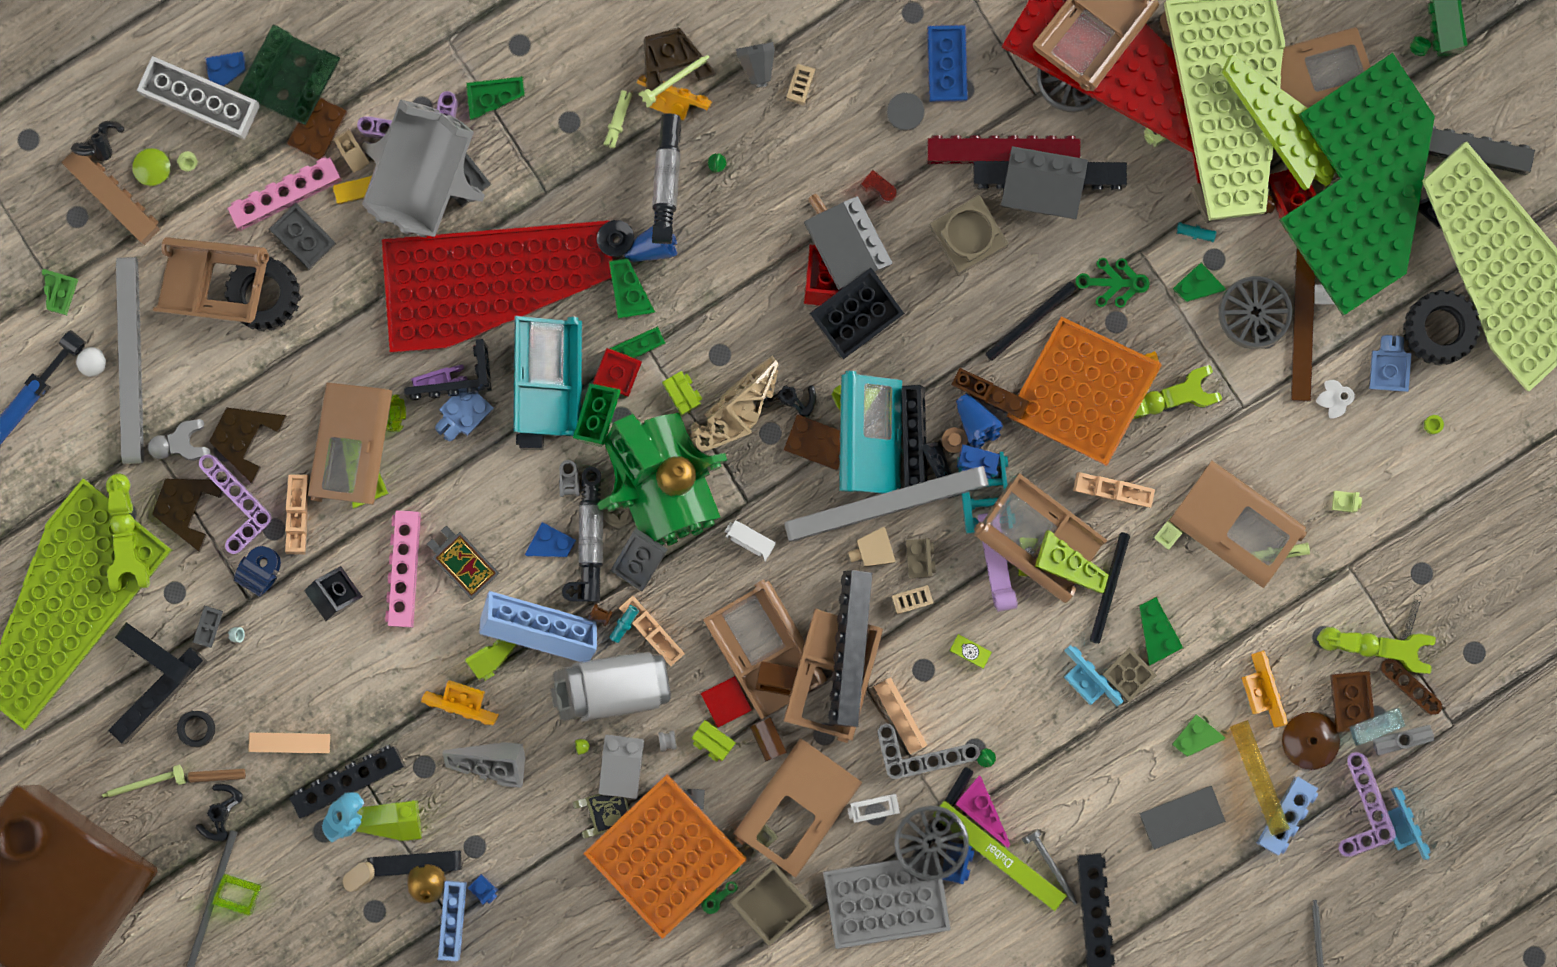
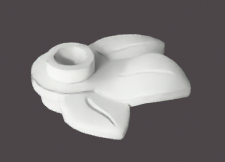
M1325 381L1324 385L1327 391L1322 392L1317 397L1316 402L1323 407L1329 408V418L1342 416L1346 411L1347 405L1354 401V392L1349 387H1343L1339 381ZM1344 392L1348 394V398L1346 400H1343L1341 398V395Z

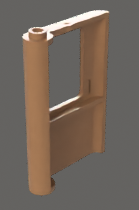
M171 237L164 238L161 250L163 255L168 257L158 305L153 308V311L248 323L253 322L257 312L266 265L269 260V254L265 248ZM216 263L256 268L251 298L248 304L207 299L213 267Z
M814 609L783 721L838 736V741L848 743L849 740L853 741L856 727L828 726L802 717L815 667L819 666L834 671L835 664L833 656L836 651L835 636L838 632L837 615ZM869 624L867 627L860 712L883 633V628Z
M800 738L733 833L736 835L734 839L742 845L745 843L749 844L796 878L862 782ZM785 796H789L813 813L815 819L789 857L782 859L758 842L756 836Z

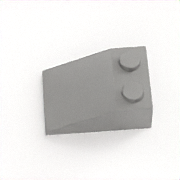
M605 735L599 795L637 799L644 739Z

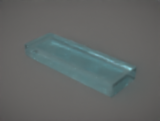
M1395 708L1353 725L1349 729L1355 746L1400 729L1405 724L1400 709Z

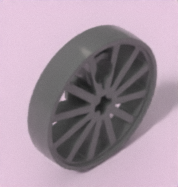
M1038 68L1037 83L1043 98L1054 108L1064 112L1075 113L1085 111L1099 102L1087 94L1085 97H1079L1076 94L1077 89L1065 82H1062L1050 93H1047L1043 84L1061 82V80L1056 77L1042 79V70ZM1067 85L1061 104L1051 98ZM1071 87L1076 107L1065 106ZM1087 99H1089L1090 101L1085 105L1080 104L1081 102H1085Z
M1261 276L1246 277L1236 281L1223 294L1218 309L1219 322L1226 336L1235 344L1248 349L1266 348L1278 342L1287 332L1292 319L1291 301L1286 291L1277 282ZM1252 282V300L1242 286L1243 283ZM1257 282L1267 284V288L1258 302ZM1272 287L1279 292V296L1262 305ZM1237 288L1246 304L1230 296V293ZM1281 299L1284 300L1286 309H1266ZM1228 300L1236 304L1243 310H1225L1226 301ZM1253 309L1255 311H1259L1257 317L1255 315H1251ZM1286 314L1285 325L1268 315ZM1226 315L1244 316L1230 326L1227 325L1225 319ZM1248 320L1241 336L1237 337L1231 329ZM1265 321L1275 325L1282 331L1274 337L1269 325ZM1252 323L1251 335L1254 338V343L1244 341ZM1258 326H1262L1265 329L1266 333L1264 336L1257 334L1256 328ZM1268 336L1269 341L1262 343L1259 342L1261 340H1264Z
M939 806L917 808L907 814L897 828L895 834L896 855L901 865L918 878L925 880L946 878L960 868L967 856L969 839L966 828L959 817L946 808ZM929 810L936 811L935 819L932 822V832H930L925 816V811ZM941 812L949 815L951 819L948 821L946 818L940 817ZM918 813L921 814L926 834L910 820L911 817ZM939 820L946 822V828L943 831H938L935 828V824ZM956 821L961 831L941 837L949 831L951 824ZM908 823L923 838L903 834L901 831L904 825ZM963 836V847L942 843ZM899 838L917 841L920 844L900 849ZM935 838L936 846L929 848L927 840ZM923 848L909 864L902 857L903 853ZM941 848L962 853L958 861L954 862ZM937 851L953 865L945 872H942ZM927 852L922 873L914 870L912 866ZM931 854H933L938 874H927Z

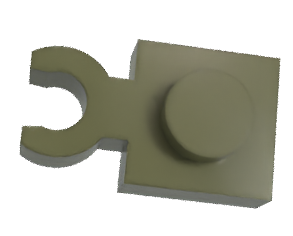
M766 823L756 836L757 841L767 848L778 838ZM747 844L744 846L743 850L745 851L752 846ZM754 849V853L750 857L754 858L759 851Z

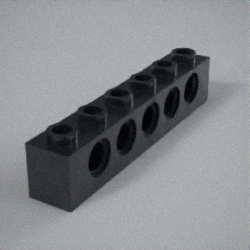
M922 385L902 386L905 488L928 481L927 457L921 446L927 444L925 387Z
M389 744L379 749L381 753L375 756L371 753L362 758L363 762L359 764L353 762L345 766V771L339 773L337 770L327 775L329 779L323 782L319 779L310 784L311 788L307 790L301 788L293 792L294 796L289 799L299 819H303L331 805L345 793H355L405 768L406 765L397 747H391ZM380 758H384L387 763L383 769L377 766V761ZM364 766L369 769V775L365 778L360 775V769ZM346 775H349L352 779V783L349 786H345L342 781ZM328 784L334 786V793L328 795L325 791V787ZM312 792L317 796V800L313 804L308 801V795Z
M1101 853L1077 855L1086 964L1087 967L1115 966L1114 954L1110 952V946H1113V937L1109 935L1108 927H1111V916L1107 915L1106 907H1110L1109 896H1105V888H1108L1107 876H1103L1106 860L1105 857H1102ZM1090 868H1096L1098 871V875L1094 879L1088 877V870ZM1093 887L1099 889L1100 893L1097 898H1091L1089 895ZM1094 907L1101 909V915L1097 918L1091 915V910ZM1097 926L1103 929V934L1100 937L1093 935V930ZM1098 946H1103L1105 949V953L1101 957L1095 955V949Z

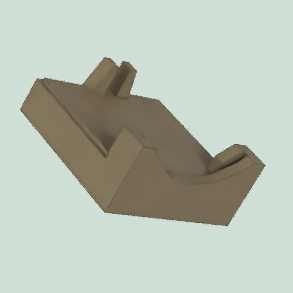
M1130 647L1101 674L1120 692L1127 702H1130L1157 676Z

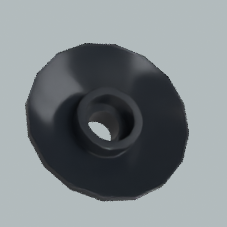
M612 220L605 223L598 231L597 243L604 254L618 257L626 254L631 249L635 236L633 229L628 223L621 220ZM615 238H620L618 243H614Z

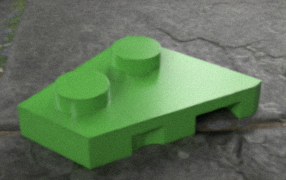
M43 269L42 275L45 278L44 292L47 297V310L67 316L78 279Z
M1195 714L1172 745L1188 757L1223 741L1226 737Z

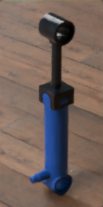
M69 330L61 338L59 345L63 348L42 375L39 377L32 373L25 381V386L0 415V445L38 399L44 397L50 390L51 386L46 381L70 353L73 356H77L85 347L86 341L72 330Z

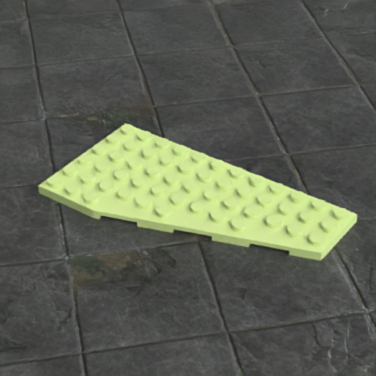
M1167 0L1164 2L1209 221L1264 214L1267 207L1268 180L1273 146L1222 74V70L1228 57L1233 54L1280 88L1285 39L1276 0Z
M1464 142L1424 178L1422 182L1469 298L1474 304V310H1477L1479 313L1477 317L1478 320H1481V327L1490 349L1524 389L1530 391L1557 366V248L1467 142Z

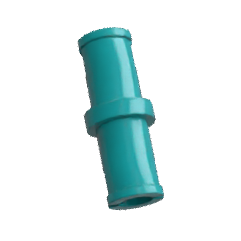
M1179 222L1176 234L1212 243L1215 241L1217 232L1201 228L1197 224L1193 226Z
M629 605L622 618L617 620L618 624L609 638L619 643L626 631L631 629V623L640 611L636 607Z

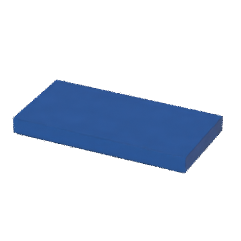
M966 25L928 26L929 102L967 101Z

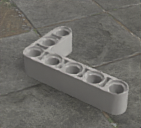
M883 724L878 729V738L886 772L893 779L976 760L980 754L979 748L976 745L966 744L902 760L894 727L890 724ZM889 727L892 734L889 738L882 737V728ZM888 746L895 747V756L888 757L885 750ZM968 747H973L976 751L973 758H968L965 755ZM950 751L955 752L957 755V759L953 763L948 762L946 759V755ZM930 756L937 757V766L930 767L927 760ZM912 760L919 762L920 767L915 772L909 769V763ZM892 765L900 767L901 772L899 775L893 776L890 773Z

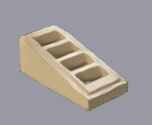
M797 64L786 97L787 101L805 106L815 73L814 68ZM801 70L810 73V75L806 76L799 74V71ZM797 77L802 78V79H805V80H808V81H807V83L798 81V80H797ZM795 84L804 86L805 90L796 88ZM793 91H796L799 93H803V96H798L792 93Z
M928 585L891 596L896 614L934 604ZM921 591L925 593L926 602H923ZM914 593H917L920 604H916L913 596ZM907 595L910 596L912 606L908 605L906 599ZM901 597L903 599L905 608H901L899 602V598Z

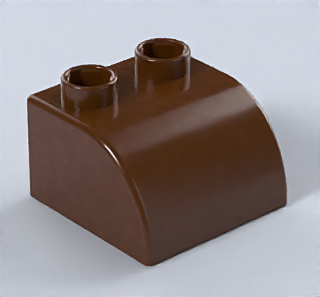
M14 786L0 805V966L92 967L158 872L157 867L43 786Z

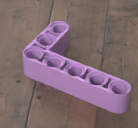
M449 91L441 93L437 105V110H440L439 113L456 117L458 101L455 95ZM452 98L453 102L451 105L446 106L443 104L444 100ZM364 116L358 120L357 127L366 137L382 139L385 135L381 133L382 127L385 125L390 126L392 120ZM365 123H371L372 126L369 130L365 131L362 129Z
M204 455L199 460L201 470L249 518L225 543V548L229 553H239L270 524L272 516L215 456ZM206 458L213 460V466L210 469L205 468L203 464ZM221 471L227 475V479L223 483L217 479V474ZM237 485L241 490L238 496H233L230 492L231 487ZM247 499H251L254 502V507L251 510H247L244 507V502ZM260 513L267 515L268 519L264 524L259 523L257 520ZM246 526L252 527L254 531L251 537L244 535L243 531ZM232 540L239 542L240 547L238 550L230 548Z
M988 513L978 514L979 522H983ZM997 513L991 525L1001 532ZM982 542L995 608L998 612L1016 609L1017 600L1015 592L1011 588L1006 559Z
M1358 752L1350 754L1347 762L1372 830L1341 841L1339 851L1347 857L1356 856L1389 844L1396 836L1368 759L1364 754ZM1356 756L1362 758V764L1359 767L1353 764V759ZM1363 774L1369 777V782L1366 785L1360 782V777ZM1371 792L1376 795L1374 803H1369L1367 800V795ZM1376 811L1383 813V819L1380 822L1374 819ZM1384 829L1390 832V837L1387 840L1381 837V832ZM1365 836H1369L1372 839V844L1369 847L1363 844ZM1348 842L1352 843L1354 847L1351 853H1347L1344 848Z

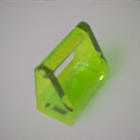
M224 874L212 904L250 916L253 914L261 885ZM226 882L254 891L249 905L222 897Z

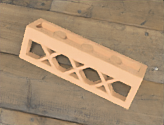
M890 677L875 685L874 689L909 754L911 755L928 746L892 678Z

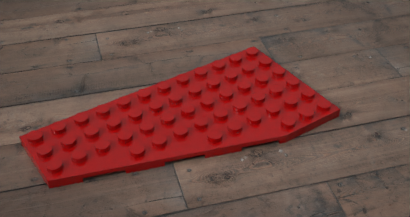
M1067 0L1028 1L1004 41L1002 48L1195 154L1174 51L1147 24L1143 26L1094 91H1085L1078 82L1033 48V43ZM1080 16L1054 48L1052 54L1079 75H1082L1110 40V36L1087 18Z
M609 220L436 234L435 237L427 235V237L412 236L381 239L390 353L447 349L514 321L515 316L523 317L610 280L609 261H613V257L604 254L597 243L598 231Z

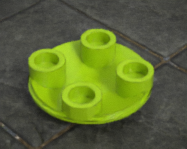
M145 149L134 158L132 164L133 174L143 185H158L169 178V159L158 149Z

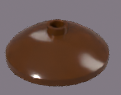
M1305 712L1293 717L1285 726L1282 734V747L1287 758L1297 767L1306 770H1317L1330 764L1337 756L1340 748L1339 732H1336V726L1333 721L1327 716L1317 712ZM1312 737L1316 738L1314 745L1310 743Z

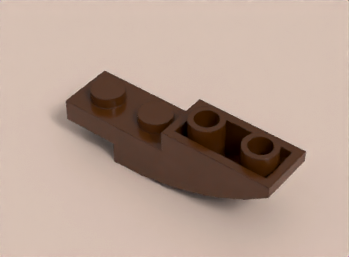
M959 368L951 384L966 394L1019 419L1023 417L1030 403L1028 400L962 368Z

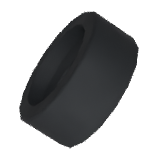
M190 711L179 719L177 734L184 744L190 747H201L213 739L215 723L212 717L203 711ZM194 717L203 719L207 725V733L200 740L190 739L185 732L186 723Z

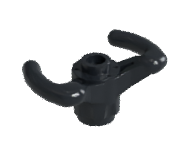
M103 121L98 125V132L93 134L89 141L74 143L71 151L79 156L94 155L98 161H106L112 157L113 153L108 140V129L114 128L119 133H123L125 129L118 122Z
M787 385L783 386L772 398H764L762 406L765 408L775 404L795 408L799 415L807 417L815 407V387L813 385L808 387L809 402L807 406H804L797 398L796 389Z
M214 784L212 786L214 791L229 792L232 794V797L223 803L209 806L207 816L214 822L217 830L216 834L206 830L202 824H197L196 830L209 840L222 842L228 836L225 824L233 806L242 802L243 794L231 785Z

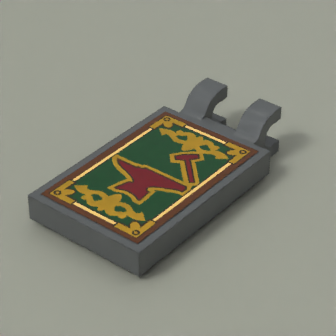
M445 526L441 532L448 539L441 546L434 539H431L427 545L436 553L432 557L434 561L472 600L500 573L461 532L455 535L448 526Z

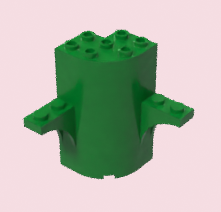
M680 413L647 419L642 423V428L651 437L653 445L660 451L664 461L667 458L677 456L687 459L693 465L695 482L691 490L684 495L670 496L664 493L657 483V471L635 487L605 441V447L614 468L615 485L612 494L597 503L600 511L608 509L610 512L620 507H623V509L630 508L637 529L662 546L666 543L667 546L673 545L678 542L677 539L684 538L690 534L693 536L701 534L704 528L714 526L715 521L721 518L705 477L710 475V471L720 469L722 467L721 464L728 459L725 453L709 456L698 450L687 433Z

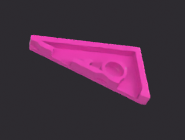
M978 776L955 804L1008 848L1010 842L982 777Z

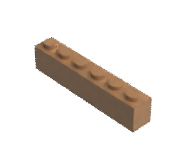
M71 152L61 163L143 245L161 230L157 226L159 222L152 215L148 217L144 213L146 209L138 201L134 203L130 199L132 195L125 188L121 190L117 186L119 182L112 175L108 177L104 173L106 169L99 162L95 164L91 160L93 156H79Z

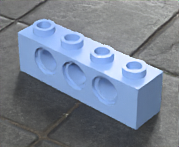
M1295 776L1259 837L1257 844L1276 855L1284 854L1289 846L1287 841L1290 836L1294 837L1298 831V822L1300 819L1304 820L1308 813L1306 808L1309 803L1313 804L1316 800L1318 788ZM1298 794L1303 797V803L1299 806L1294 803V797ZM1288 811L1293 814L1291 822H1286L1284 819V815ZM1281 828L1284 832L1281 839H1277L1274 835L1275 830Z
M445 881L438 960H460L467 882Z

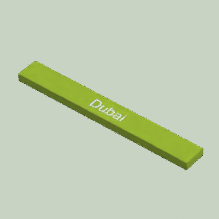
M943 800L939 807L946 808L959 817L966 828L970 846L1055 911L1066 897L1065 894ZM941 812L940 817H944L948 821L951 819L949 815ZM939 820V822L946 826L945 821ZM956 821L951 824L950 830L953 833L961 831Z

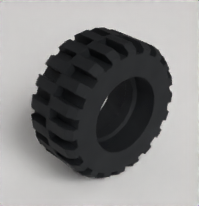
M269 257L264 276L271 277L278 283L280 287L279 299L272 308L265 311H257L253 322H241L248 328L257 329L258 331H265L266 329L270 331L276 330L275 327L286 325L285 322L294 317L292 314L298 310L299 306L297 304L298 301H301V295L299 294L301 289L295 274L281 261ZM236 265L237 269L234 272H230V280L226 281L225 287L227 291L224 292L227 302L248 304L246 301V290L255 279L256 268Z
M1438 290L1421 297L1410 307V311L1405 316L1406 322L1403 324V330H1406L1404 338L1405 341L1408 340L1409 342L1408 347L1410 351L1413 349L1416 352L1415 356L1417 358L1421 357L1424 359V362H1432L1434 365H1448L1468 355L1476 346V340L1480 337L1481 333L1479 331L1481 320L1477 319L1478 311L1473 310L1471 307L1474 304L1470 300L1467 302L1464 299V295H1456L1455 291L1451 290L1448 292ZM1443 310L1450 313L1456 319L1459 326V334L1453 343L1439 345L1428 337L1425 330V321L1430 313Z

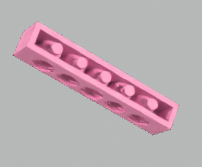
M326 157L321 158L312 167L305 166L299 170V173L295 175L289 174L283 177V181L277 184L275 182L265 186V190L261 192H252L248 195V198L232 202L231 206L227 209L237 229L242 231L293 206L295 203H299L342 182L343 180L333 160ZM317 172H323V177L320 180H314V175ZM305 180V187L302 189L297 188V183ZM286 188L289 190L286 197H280L282 189ZM266 197H271V203L266 206L263 205V200ZM253 205V213L247 214L246 208Z
M396 510V514L392 515V526H395V529L390 539V544L393 545V553L389 555V564L392 565V572L388 573V584H391L390 591H387L386 599L387 603H389V611L386 610L385 622H388V626L409 628L414 626L421 522L420 512ZM403 526H409L410 533L407 536L401 535L400 531ZM402 545H407L409 548L406 555H401L399 552ZM401 564L407 565V572L405 574H399L398 567ZM400 583L406 585V591L402 594L397 592V586ZM399 602H403L405 605V609L401 613H398L395 609L396 604Z

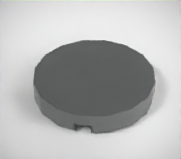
M904 92L897 94L890 100L887 106L889 122L898 130L915 129L924 118L925 109L923 102L912 93Z

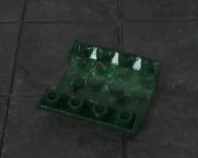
M273 24L238 92L256 100L260 105L291 121L306 125L341 58L324 49L322 51ZM304 57L306 63L303 66H297V58ZM282 90L288 91V97L284 100L278 97L279 92Z

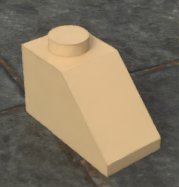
M350 129L333 139L353 173L364 169L366 165L370 164Z

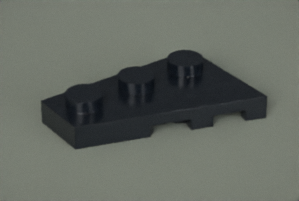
M940 442L927 443L921 446L937 479L952 475ZM959 494V495L952 496V497H948L947 499L955 498V497H957V496H960V494Z

